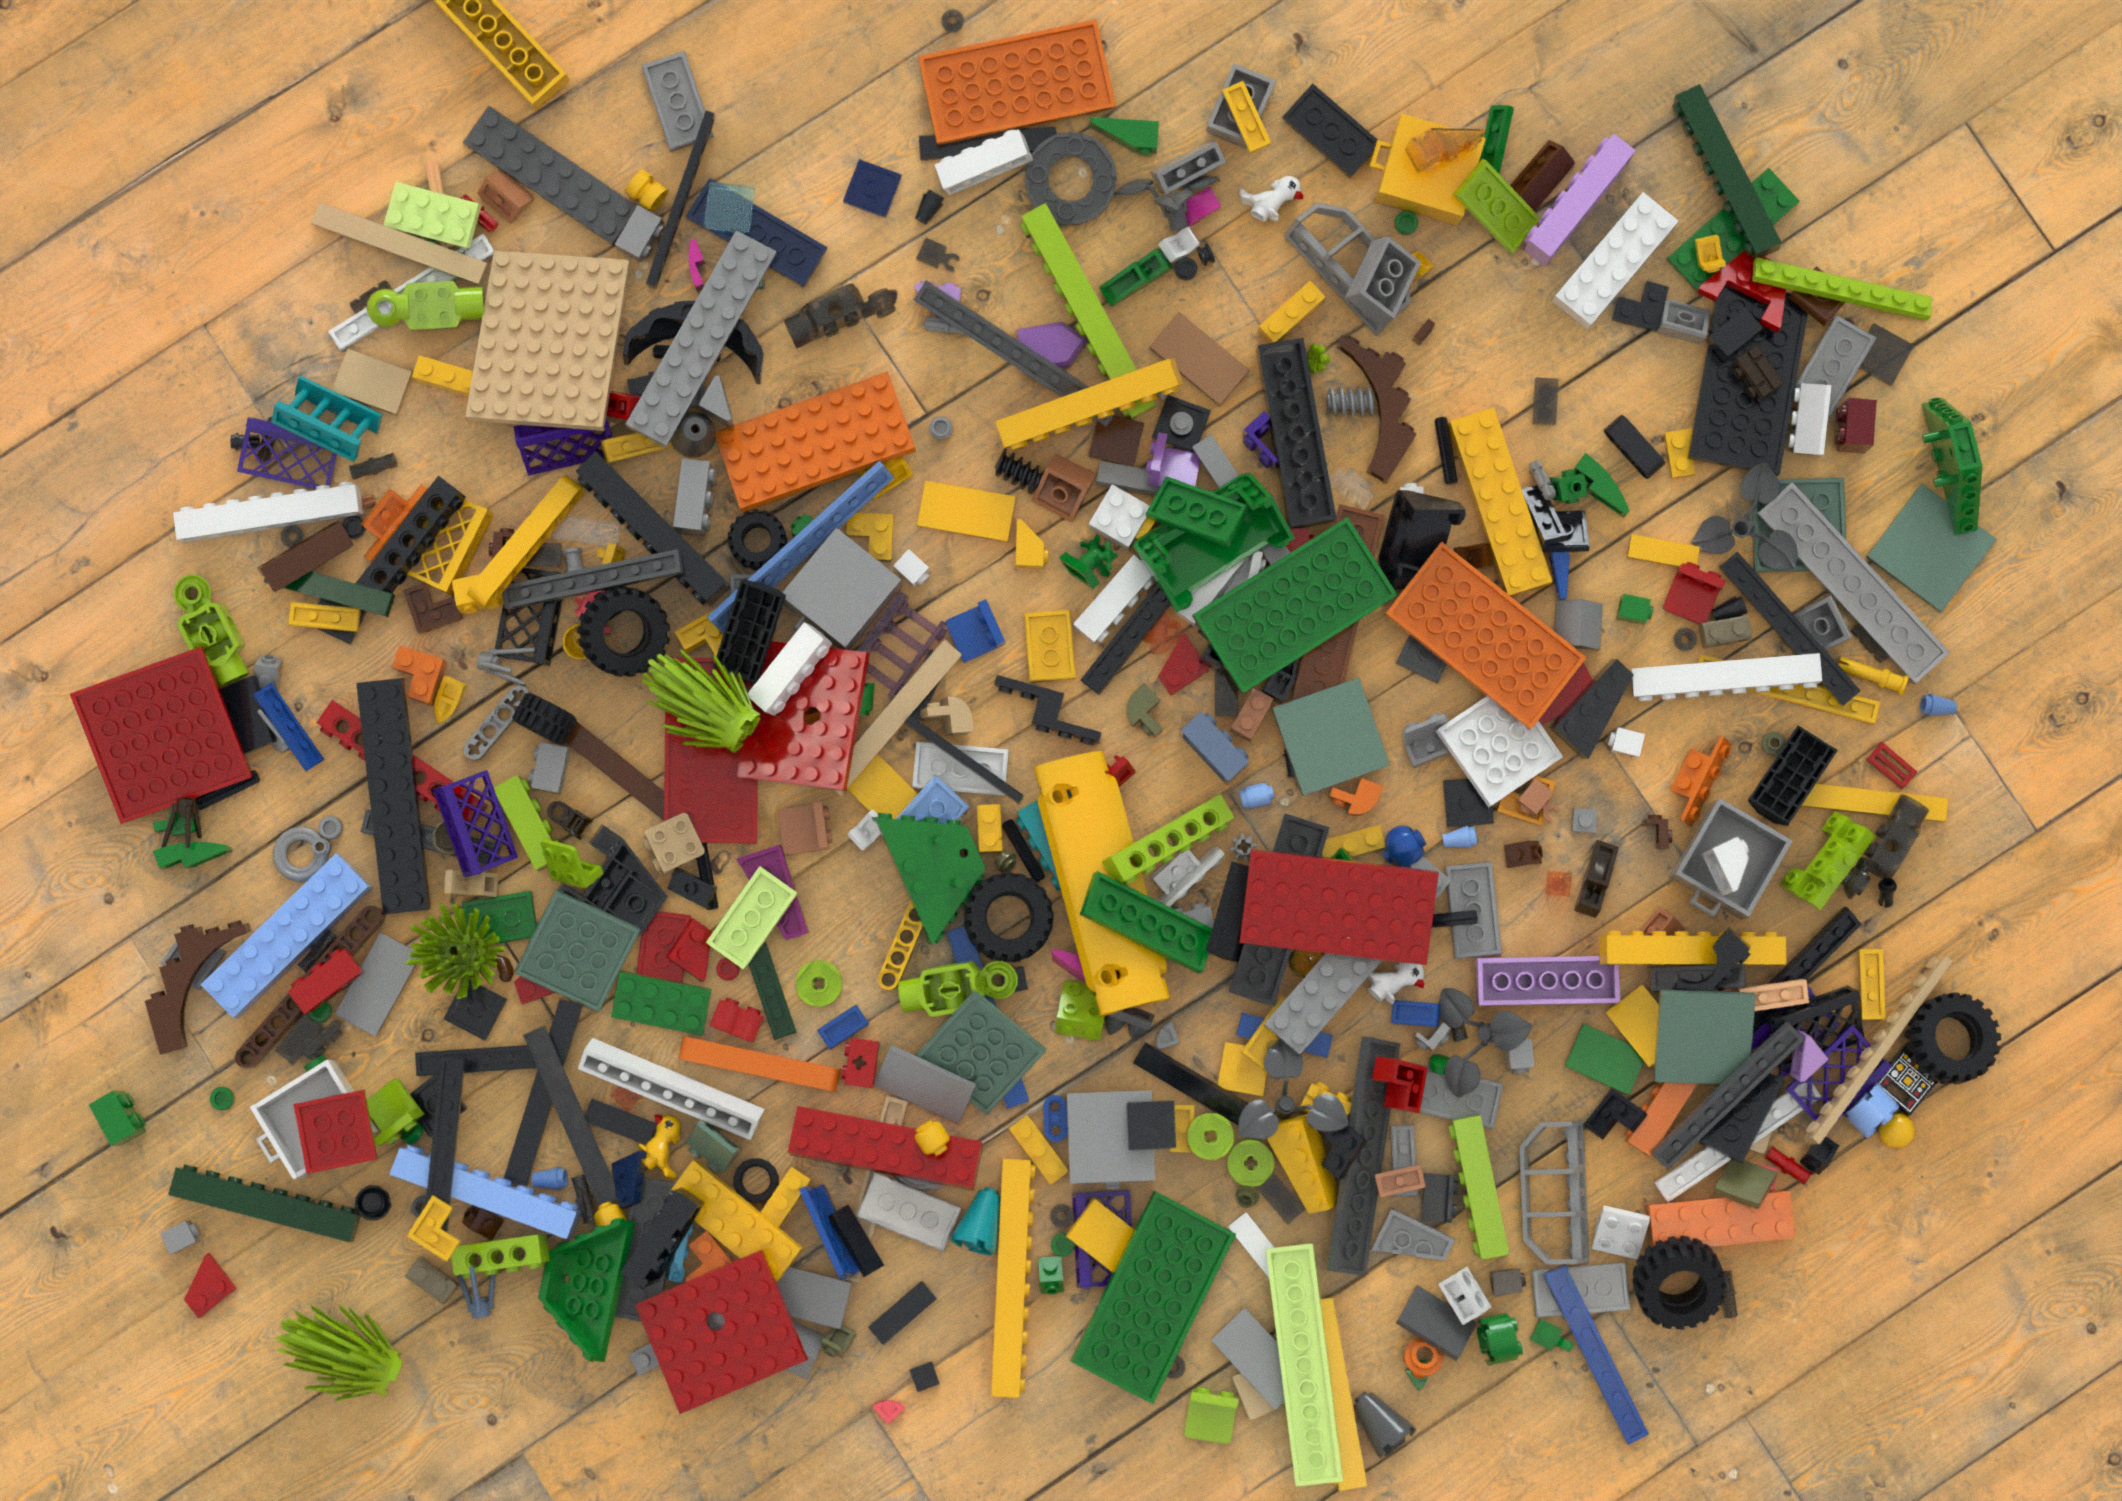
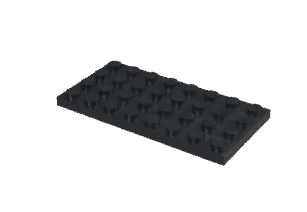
M1725 285L1715 302L1710 330L1718 323L1721 326L1728 321L1726 317L1735 309L1741 311L1744 307L1760 323L1768 305ZM1791 293L1785 294L1782 325L1778 333L1761 325L1763 327L1761 332L1725 362L1709 344L1707 345L1688 459L1750 470L1764 462L1768 464L1776 476H1779L1808 313L1788 298ZM1757 345L1784 382L1781 388L1759 402L1756 398L1752 399L1747 394L1745 389L1747 385L1742 379H1737L1732 371V368H1734L1733 362Z

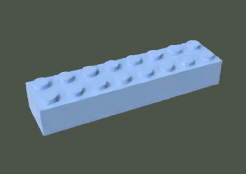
M334 854L228 957L201 986L232 1018L239 1019L373 887L342 855Z
M414 1145L399 1148L390 1175L427 1188L431 1153L429 1155L423 1154L425 1149ZM455 1161L451 1197L565 1239L573 1238L582 1211L577 1210L578 1205L568 1201H562L560 1204L555 1202L556 1197L546 1193H540L538 1196L533 1194L534 1189L524 1185L511 1186L512 1181L502 1177L489 1178L490 1173L480 1169L467 1170L468 1165Z

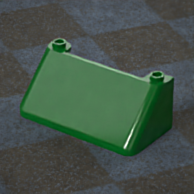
M1251 473L1241 474L1212 492L1246 504L1249 507V511L1229 547L1165 524L1159 525L1134 543V549L1176 612L1185 610L1191 605L1193 601L1191 592L1268 544L1274 548H1283L1295 539L1273 496Z

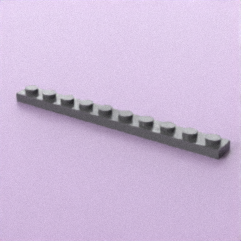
M926 280L913 299L1060 397L1089 388L1088 385ZM1114 415L1103 419H1098V416L1093 418L1107 427Z

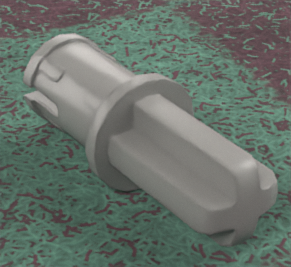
M925 318L924 329L927 331L945 332L946 335L948 333L964 334L941 318Z

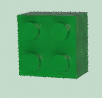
M113 1090L88 1104L111 1146H122L146 1132L144 1118L140 1113L137 1114L133 1108L135 1102L129 1093L126 1094L125 1091Z

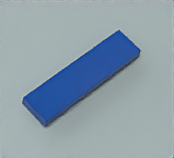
M272 683L253 694L305 771H308L324 760Z
M1241 1013L1236 1036L1251 1039L1265 1018ZM1320 1032L1303 1052L1327 1058L1333 1035Z

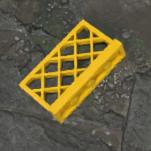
M465 499L463 500L462 507L454 512L458 513L460 523L451 527L447 525L445 529L440 530L437 536L447 533L450 544L438 547L435 537V542L433 543L435 549L421 555L425 570L417 573L409 570L407 575L435 587L450 596H454L452 580L463 578L494 517V514L488 509ZM443 501L437 505V510L443 507ZM467 508L476 510L472 519L464 521L461 513L462 510ZM427 520L423 529L429 525V520ZM462 527L464 532L462 539L454 542L451 531ZM452 548L454 554L452 559L443 563L440 552ZM437 554L440 564L428 568L425 558ZM441 568L443 577L438 584L432 581L430 572Z

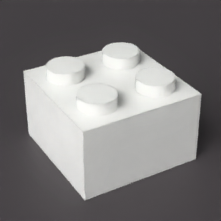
M1112 484L1089 522V528L1129 551L1135 541V536L1147 518L1145 514L1150 506Z

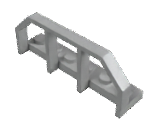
M1316 203L1293 222L1284 234V237L1377 336L1391 320L1378 324L1345 298L1354 278L1332 257L1357 237L1368 248L1371 242L1376 239L1347 208ZM1314 213L1342 218L1354 232L1327 252L1324 246L1301 223ZM1410 287L1397 312V315L1404 311L1410 304Z
M1584 1121L1541 1122L1519 1146L1523 1241L1545 1264L1589 1263ZM1566 1126L1565 1139L1568 1141V1150L1566 1151L1565 1158L1567 1164H1569V1169L1529 1170L1528 1148L1547 1127ZM1567 1174L1566 1182L1570 1188V1197L1567 1201L1569 1211L1530 1212L1529 1175ZM1571 1216L1568 1230L1572 1236V1244L1569 1248V1254L1572 1259H1552L1531 1238V1217Z

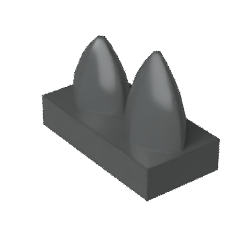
M1135 1007L1127 1008L1106 1015V1028L1108 1034L1112 1035L1118 1032L1127 1022L1130 1036L1134 1040L1143 1036L1147 1030L1149 1031L1155 1015Z

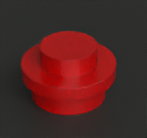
M723 958L718 962L716 971L721 979L731 981L739 975L740 967L728 958Z

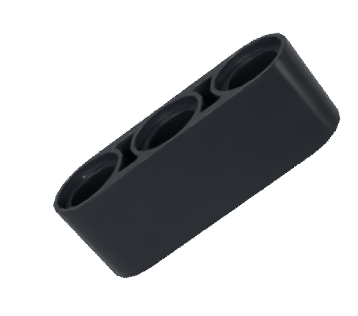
M1620 415L1603 430L1608 439L1644 478L1649 479L1665 465L1661 455L1625 416Z

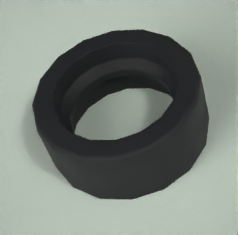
M764 1159L744 1161L734 1174L736 1192L751 1203H760L770 1199L779 1185V1176L776 1168ZM761 1167L768 1172L770 1184L765 1192L751 1194L744 1188L743 1175L749 1168Z

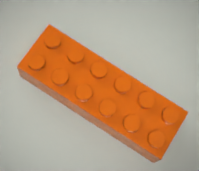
M1790 1191L1768 1192L1759 1209L1725 1197L1645 1205L1646 1215L1650 1216L1648 1234L1651 1247L1656 1245L1655 1242L1661 1239L1662 1242L1666 1241L1668 1237L1675 1236L1676 1239H1680L1681 1236H1689L1691 1241L1693 1238L1701 1240L1703 1245L1707 1244L1710 1247L1795 1238Z

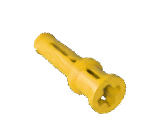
M1840 656L1838 665L1844 672L1878 683L1877 686L1883 689L1886 687L1897 691L1899 695L1903 694L1909 676L1891 673L1890 669L1887 668L1879 670Z

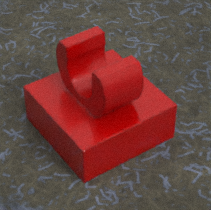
M1115 755L1114 758L1117 762L1111 767L1107 764L1109 770L1107 773L1115 777L1118 787H1120L1136 771L1124 756L1120 758Z

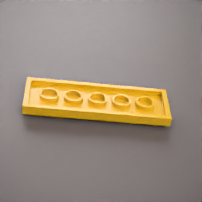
M697 1159L690 1163L671 1189L674 1191L682 1187L705 1202L694 1221L740 1259L763 1249L776 1283H778L803 1249L801 1245Z

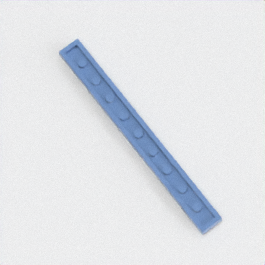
M878 461L748 580L775 587L817 549L835 528L839 529L894 479L892 474ZM738 589L707 616L722 634L725 631Z

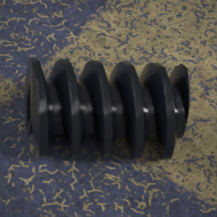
M1005 448L995 465V476L999 477L1004 473V481H1008L1012 477V485H1016L1020 481V489L1023 490L1028 486V493L1032 494L1037 489L1044 471L1041 474L1039 473V465L1032 470L1031 461L1023 465L1022 456L1015 461L1014 452L1007 457V449Z

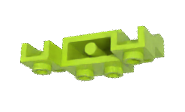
M1834 812L1821 829L1829 839L1806 870L1802 871L1792 867L1780 883V886L1786 892L1798 897L1818 910L1822 909L1876 837L1868 828L1854 823L1849 817L1838 812Z

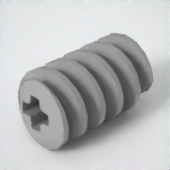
M1329 387L1327 392V416L1329 410L1333 411L1334 416H1337L1339 410L1342 411L1343 416H1346L1348 410H1351L1352 416L1356 415L1357 410H1360L1362 416L1365 415L1366 410H1369L1370 415L1374 416V393L1372 394L1370 387H1366L1364 394L1360 387L1356 388L1355 393H1353L1351 387L1347 388L1346 393H1344L1342 387H1339L1336 393L1333 387Z

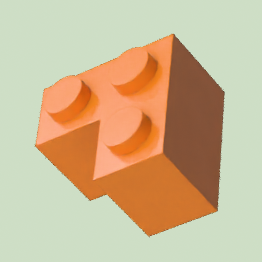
M399 646L392 668L413 676L407 697L411 700L434 706L447 662L442 658Z
M705 1231L688 1245L703 1264L688 1275L685 1280L688 1282L734 1262L719 1241L708 1231Z

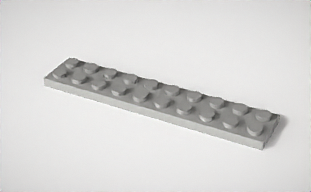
M737 230L735 231L625 424L627 428L665 448L668 447L777 255V251Z
M1793 482L1757 513L1772 531L1783 530L1793 537L1798 549V559L1899 669L1909 676L1913 684L1919 682L1950 653Z
M1423 856L1410 867H1405L1439 872L1435 900L1452 881ZM1326 953L1264 1023V1026L1300 1056L1382 960Z

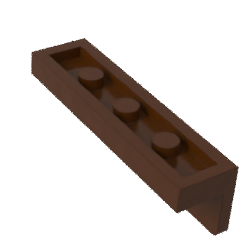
M1548 140L1510 186L1535 212L1575 165V161L1564 146Z
M335 521L260 565L257 569L261 576L265 577L271 589L276 592L353 546V542L341 522Z

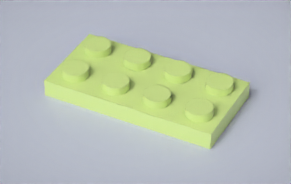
M395 182L384 226L470 249L482 205Z
M759 866L706 943L745 970L794 901L798 892Z

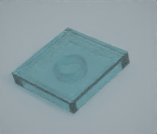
M709 182L704 229L730 232L737 230L740 233L750 234L755 187Z

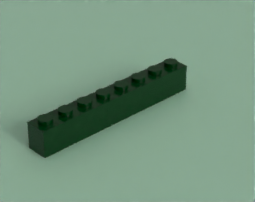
M1699 84L1675 95L1674 104L1672 105L1674 113L1677 117H1681L1684 122L1682 124L1683 130L1687 137L1691 136L1694 142L1692 146L1695 154L1701 156L1704 161L1702 164L1707 176L1711 175L1714 181L1713 188L1717 196L1721 195L1725 202L1723 203V208L1728 216H1732L1735 222L1733 227L1738 236L1741 235L1745 241L1743 246L1747 255H1752L1755 260L1756 257L1762 258L1780 250L1782 242L1701 85Z
M184 1164L183 1168H175L168 1193L170 1196L338 1240L354 1242L360 1220V1215L355 1213V1208L342 1205L341 1209L332 1207V1202L319 1199V1203L310 1201V1196L302 1194L292 1197L287 1195V1190L279 1188L269 1191L265 1189L264 1184L251 1182L250 1186L243 1184V1179L229 1176L227 1180L220 1178V1173L206 1170V1174L197 1172L198 1167Z

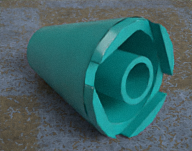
M985 1187L984 1190L977 1192L951 1236L950 1241L959 1247H962V1244L969 1248V1251L978 1254H995L1001 1197L997 1195V1190Z

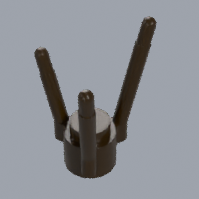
M180 797L177 798V803H173L172 813L161 847L167 845L177 813H179V817L185 818L186 848L190 847L191 818H193V815L197 837L199 839L202 838L198 813L199 804H196L195 798Z

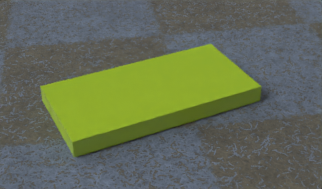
M1484 159L1477 164L1453 193L1484 228L1511 254L1515 252L1531 229L1541 220L1532 208Z

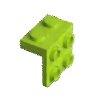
M547 839L541 842L543 855L552 880L586 888L604 874L600 865L580 861L577 849L574 846Z
M1071 980L1064 981L1055 1033L1062 1034L1063 1036H1075L1086 1040L1101 1041L1105 1016H1100L1095 998L1097 994L1091 991L1086 983Z
M397 1078L391 1080L367 1099L369 1115L382 1132L374 1138L378 1146L385 1143L391 1145L401 1138L399 1135L404 1130L406 1132L410 1131L418 1124L416 1121L424 1115L404 1085Z
M1197 1387L1196 1390H1191L1184 1431L1187 1438L1229 1444L1232 1437L1235 1412L1238 1406V1397H1234V1393L1220 1390V1394L1210 1393L1211 1389Z

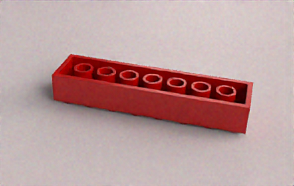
M797 1106L788 1153L795 1157L974 1191L983 1143L982 1141L949 1135L950 1139L945 1144L947 1149L937 1156L934 1153L925 1154L914 1139L917 1133L915 1128Z

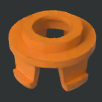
M1416 1338L1407 1345L1403 1355V1362L1412 1371V1376L1424 1379L1425 1376H1430L1440 1369L1443 1362V1353L1420 1338ZM1424 1347L1432 1351L1433 1359L1430 1363L1424 1364L1417 1360L1416 1352L1419 1348Z

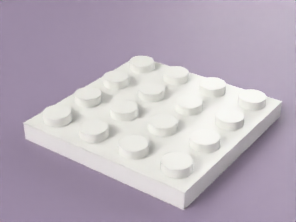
M1487 696L1436 730V733L1488 808L1563 758V755L1539 721L1531 730H1528Z

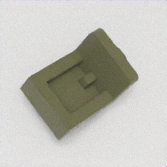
M842 1325L841 1329L832 1327L826 1338L822 1337L820 1341L823 1352L833 1358L835 1356L843 1358L856 1337V1332Z

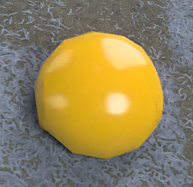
M581 623L570 626L563 636L564 651L569 657L576 660L587 659L583 654V648L580 647L578 642L580 634L577 633V626H580Z
M1893 1113V1117L1886 1124L1882 1125L1880 1123V1139L1889 1147L1904 1148L1914 1140L1916 1133L1915 1125L1907 1115Z

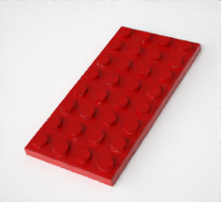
M671 657L673 660L674 658H676L681 663H687L693 670L696 671V669L693 666H691L683 657ZM690 657L719 684V681L712 673V670L715 669L728 688L731 689L721 671L713 668L715 661L712 657ZM742 679L748 693L752 689L753 683ZM665 712V724L681 728H695L678 722V717ZM665 728L664 821L681 813H686L701 843L757 844L758 780L737 777L742 747L733 753L726 747L683 745L685 741L705 740L667 733L669 729Z
M1251 849L1240 943L1427 965L1439 872Z

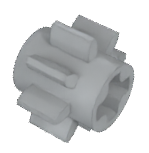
M1242 832L1239 840L1232 838L1235 847L1229 848V851L1237 853L1234 858L1235 860L1241 856L1247 862V856L1251 853V849L1258 847L1257 843L1252 844L1251 842L1253 835L1249 836V838H1244ZM1241 841H1245L1246 845H1250L1246 853L1237 848L1241 845Z

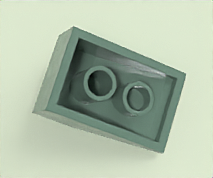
M699 1121L686 1143L690 1146L688 1151L699 1159L701 1156L709 1161L707 1166L716 1173L720 1170L726 1172L742 1151L741 1148L705 1121Z

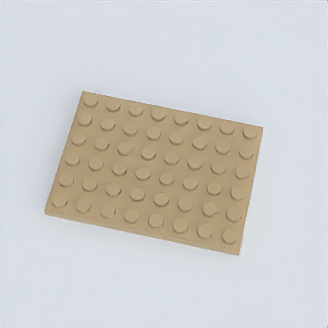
M494 250L465 415L466 420L604 431L630 261L624 259Z

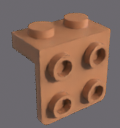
M822 801L813 802V805L784 808L778 811L784 854L792 855L830 849L829 843H833L832 831L827 829L826 820H830L829 808L824 806Z

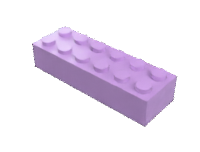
M1615 134L1610 139L1605 137L1594 153L1596 156L1591 155L1583 165L1584 167L1581 169L1582 174L1577 172L1566 188L1568 191L1563 190L1556 198L1552 206L1554 209L1548 208L1538 223L1540 225L1539 228L1534 226L1528 233L1527 238L1524 240L1527 243L1524 251L1546 267L1630 162L1636 150Z
M1600 956L1475 959L1476 1006L1620 1003L1619 965H1600Z

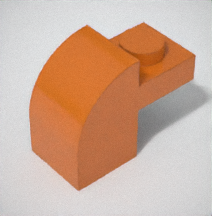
M1361 778L1354 795L1333 787L1328 798L1333 799L1332 804L1343 808L1349 805L1347 815L1360 816L1368 813L1376 805L1383 786Z

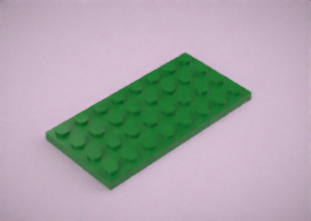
M1347 517L1197 611L1192 617L1241 694L1387 603L1396 597L1397 593Z
M1153 1191L1070 1362L1153 1404L1236 1234L1168 1197Z

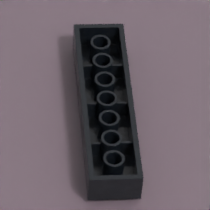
M1298 338L1258 345L1256 355L1267 414L1270 416L1269 425L1275 457L1278 459L1277 469L1289 528H1304L1333 523L1337 518L1304 339Z
M596 451L576 470L580 476L577 479L589 493L593 490L595 492L593 496L605 509L610 506L612 509L609 512L621 525L626 522L628 524L626 529L637 541L642 538L644 540L642 544L651 555L676 549L681 551L684 573L675 575V577L686 589L689 587L693 589L691 593L702 605L707 603L711 607L730 588L727 581Z
M1285 813L1272 852L1321 857L1330 827ZM1244 943L1228 992L1274 1006L1292 949Z

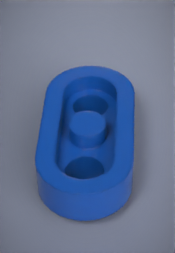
M1052 1095L1043 1104L1044 1131L1050 1141L1060 1142L1065 1139L1068 1133L1067 1105L1061 1096ZM1053 1102L1059 1104L1060 1108L1058 1111L1051 1110L1050 1105ZM1059 1126L1061 1128L1060 1134L1054 1135L1052 1128Z

